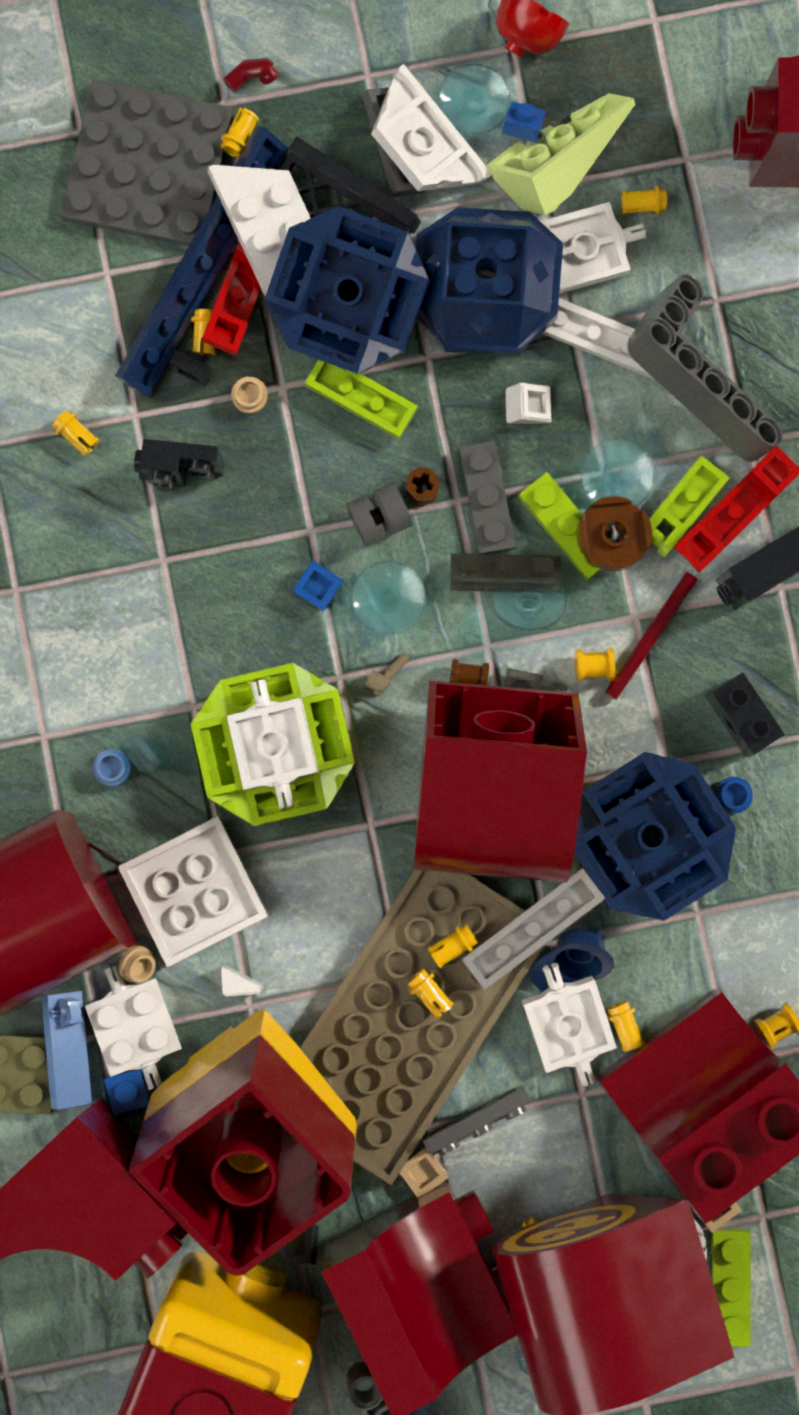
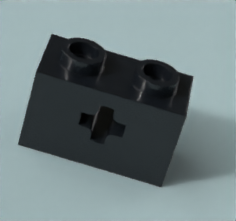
M744 673L735 676L705 696L745 757L757 754L785 735Z

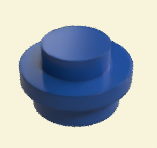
M728 777L718 784L715 796L727 813L737 814L745 811L750 806L753 792L749 783L744 779Z

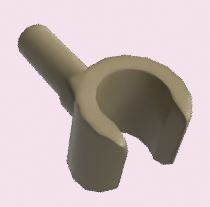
M402 653L386 670L384 675L373 670L364 688L375 695H382L394 675L410 659L408 655Z

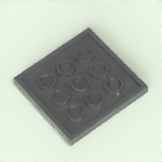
M92 78L61 211L62 220L189 247L215 200L216 190L207 169L212 165H223L225 152L221 148L223 141L220 138L223 134H227L234 116L233 107Z

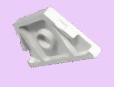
M404 64L401 65L393 76L372 130V136L417 191L483 184L493 174Z
M223 165L209 166L207 172L265 296L289 227L311 219L289 171Z

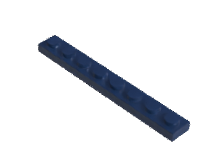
M257 126L235 166L278 170L289 148L266 127ZM219 196L215 199L115 377L140 395L149 397L190 325L191 317L195 316V310L199 309L238 240Z

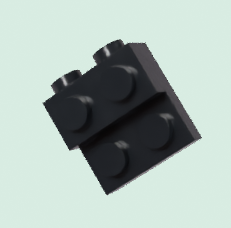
M143 439L142 450L137 449L135 452L134 471L139 472V479L147 480L149 484H154V489L175 491L176 486L185 487L187 473H192L191 477L194 479L206 481L213 480L214 476H223L224 460L218 446Z

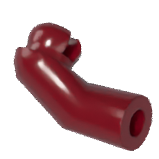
M268 58L245 59L223 78V82L231 92L235 93L251 78L259 77L261 83L266 85L272 83L278 77V71L273 67L274 63Z

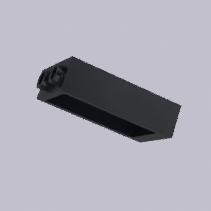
M799 527L730 567L716 579L719 585L716 587V591L726 606L731 604L734 611L799 573Z

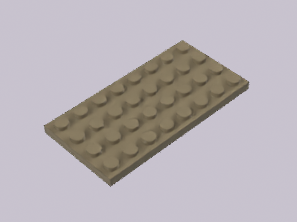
M416 869L413 871L300 1046L303 1053L356 1119L354 1161L390 1185L397 1178L544 947L542 946L486 990L482 988L462 961L464 957L470 954L469 950L449 961L442 968H439L431 956L432 953L429 952L428 947L455 932L457 925L460 928L466 924L468 925L478 942L473 947L475 950L525 912L469 874ZM422 969H425L427 973L432 972L434 974L432 979L449 1000H452L454 1003L446 1013L442 1011V1016L437 1019L433 1017V1014L416 994L411 995L409 992L411 988L407 982Z

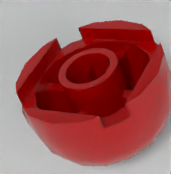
M501 0L496 12L498 32L508 41L505 49L521 58H524L526 52L542 55L551 51L563 38L570 25L568 21L553 11L552 13L534 0Z

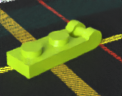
M702 455L649 519L652 526L651 543L658 548L656 552L663 558L669 554L730 479V477ZM661 521L673 529L668 537L656 529Z

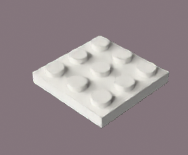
M219 816L118 866L167 967L268 917V913Z

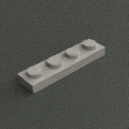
M582 868L572 875L567 883L563 882L464 957L462 961L482 988L486 990L602 902L605 897Z

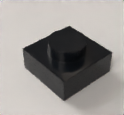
M175 350L169 362L173 372L204 387L207 386L212 376L210 367L206 364V358L190 350L186 354Z
M314 1224L276 1251L275 1262L279 1264L316 1265L319 1226Z

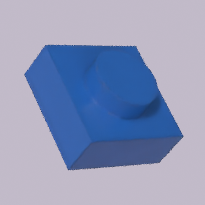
M511 101L502 134L537 143L546 111L528 103L520 104Z
M311 561L292 592L317 609L325 612L341 587L343 579L316 562Z
M141 1069L130 1070L104 1078L113 1115L148 1106L150 1097Z

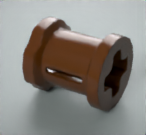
M425 467L416 468L411 471L406 481V494L409 497V501L415 506L420 507L435 501L439 488V480L435 472ZM422 480L427 481L429 490H424L422 494H418L416 492V485H420Z
M452 659L449 682L487 685L489 663L484 662L480 666L460 663L458 659Z

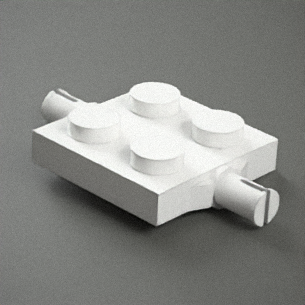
M610 202L540 221L563 242L560 293L628 275L630 273V266L625 253L626 243L646 239V230H644L643 223L622 229L614 217Z
M266 680L251 682L250 685L252 686L256 705H253L245 712L227 716L243 790L261 786L275 787L279 809L291 807L295 803L293 802L289 783L294 782L299 777L319 773L303 701L301 698L285 702L270 701Z
M552 963L550 965L554 978L549 966L543 967L549 988L541 994L521 1001L545 1072L548 1073L562 1067H576L580 1085L589 1086L584 1072H586L590 1084L596 1082L590 1061L599 1054L616 1049L617 1047L593 976L572 983H563L559 965Z
M118 964L113 966L117 981H115L111 968L104 970L112 991L103 999L85 1005L110 1076L112 1077L127 1070L141 1069L148 1090L155 1088L150 1073H152L157 1087L162 1083L155 1063L163 1056L178 1051L182 1047L157 979L155 978L139 985H126L124 978L119 973Z

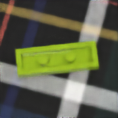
M319 359L305 381V387L398 440L401 439L418 410V406L363 374L353 373Z
M546 472L518 495V498L588 581L601 569L590 566L579 549L576 532L582 513L549 473Z
M719 1228L713 1233L710 1232V1275L731 1346L750 1347L751 1231L748 1228Z

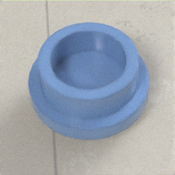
M108 749L101 752L95 758L93 764V772L96 779L107 786L122 784L129 777L131 771L128 757L116 749Z

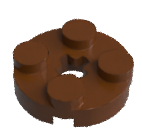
M608 496L597 500L583 513L577 526L576 536L579 549L590 566L605 571L618 572L631 568L645 555L652 541V526L648 515L643 510L640 511L637 506L631 504L633 501L621 496ZM610 525H615L617 531H623L624 536L620 537L617 543H613L605 535L609 531Z

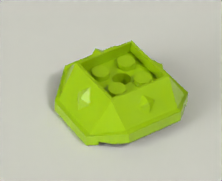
M295 663L220 680L191 722L207 798L253 826L328 809L355 765L338 689ZM259 680H266L270 701L285 702L297 698L302 699L319 773L302 776L289 783L295 805L279 809L275 787L261 786L243 790L227 720L228 715L245 712L253 705H256L250 683L258 682Z

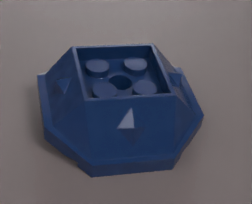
M337 206L305 222L289 227L264 300L289 349L353 373L361 374L405 351L430 279L408 231ZM354 281L359 287V294L353 301L346 302L341 297V288L345 283Z
M457 207L417 234L416 249L430 279L417 317L435 337L445 352L519 356L532 341L558 319L563 242L530 211ZM483 269H492L496 272V275L490 279H482L478 276V273Z
M643 752L582 791L574 856L604 895L605 899L603 902L608 909L665 921L728 880L736 827L695 764ZM647 826H653L659 832V842L654 847H648L642 841L641 834Z

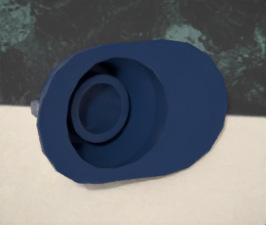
M598 928L588 931L573 929L563 933L559 937L555 948L540 957L533 964L530 974L534 985L544 992L549 988L543 971V967L546 965L551 969L554 978L550 964L557 963L563 983H572L589 976H593L595 981L604 978L614 968V961L609 952L605 950L602 934Z

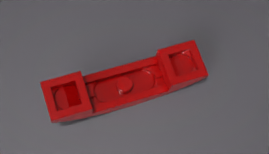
M240 242L201 339L202 342L234 356L238 352L248 320L261 289Z
M777 446L673 548L700 573L799 475V467Z

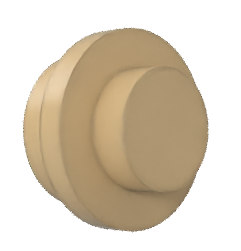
M244 377L234 384L231 398L234 406L239 411L253 414L260 411L266 405L268 392L261 380L255 377Z
M134 946L128 949L119 962L120 975L129 982L141 983L148 980L153 975L156 967L152 952L144 946Z

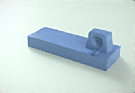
M82 991L41 995L51 1109L59 1110L92 1104Z

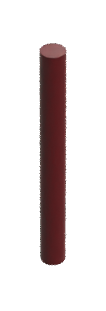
M685 572L616 674L614 681L610 683L604 692L607 696L617 701L698 581L695 576Z

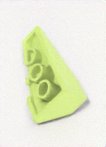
M608 93L573 112L570 116L571 122L554 128L549 125L540 131L542 137L537 140V143L532 142L525 146L520 141L486 165L493 174L491 177L522 210L544 216L554 212L559 204L571 196L635 106L634 98Z

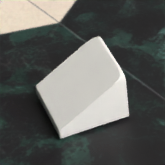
M518 383L506 389L507 423H551L550 386Z
M226 965L221 967L223 995L259 994L263 990V984Z

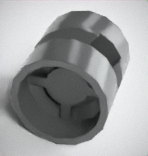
M393 482L374 490L372 498L363 495L346 503L353 524L365 547L383 540L387 531L396 534L413 526L407 507ZM377 507L383 522L375 525L369 511Z

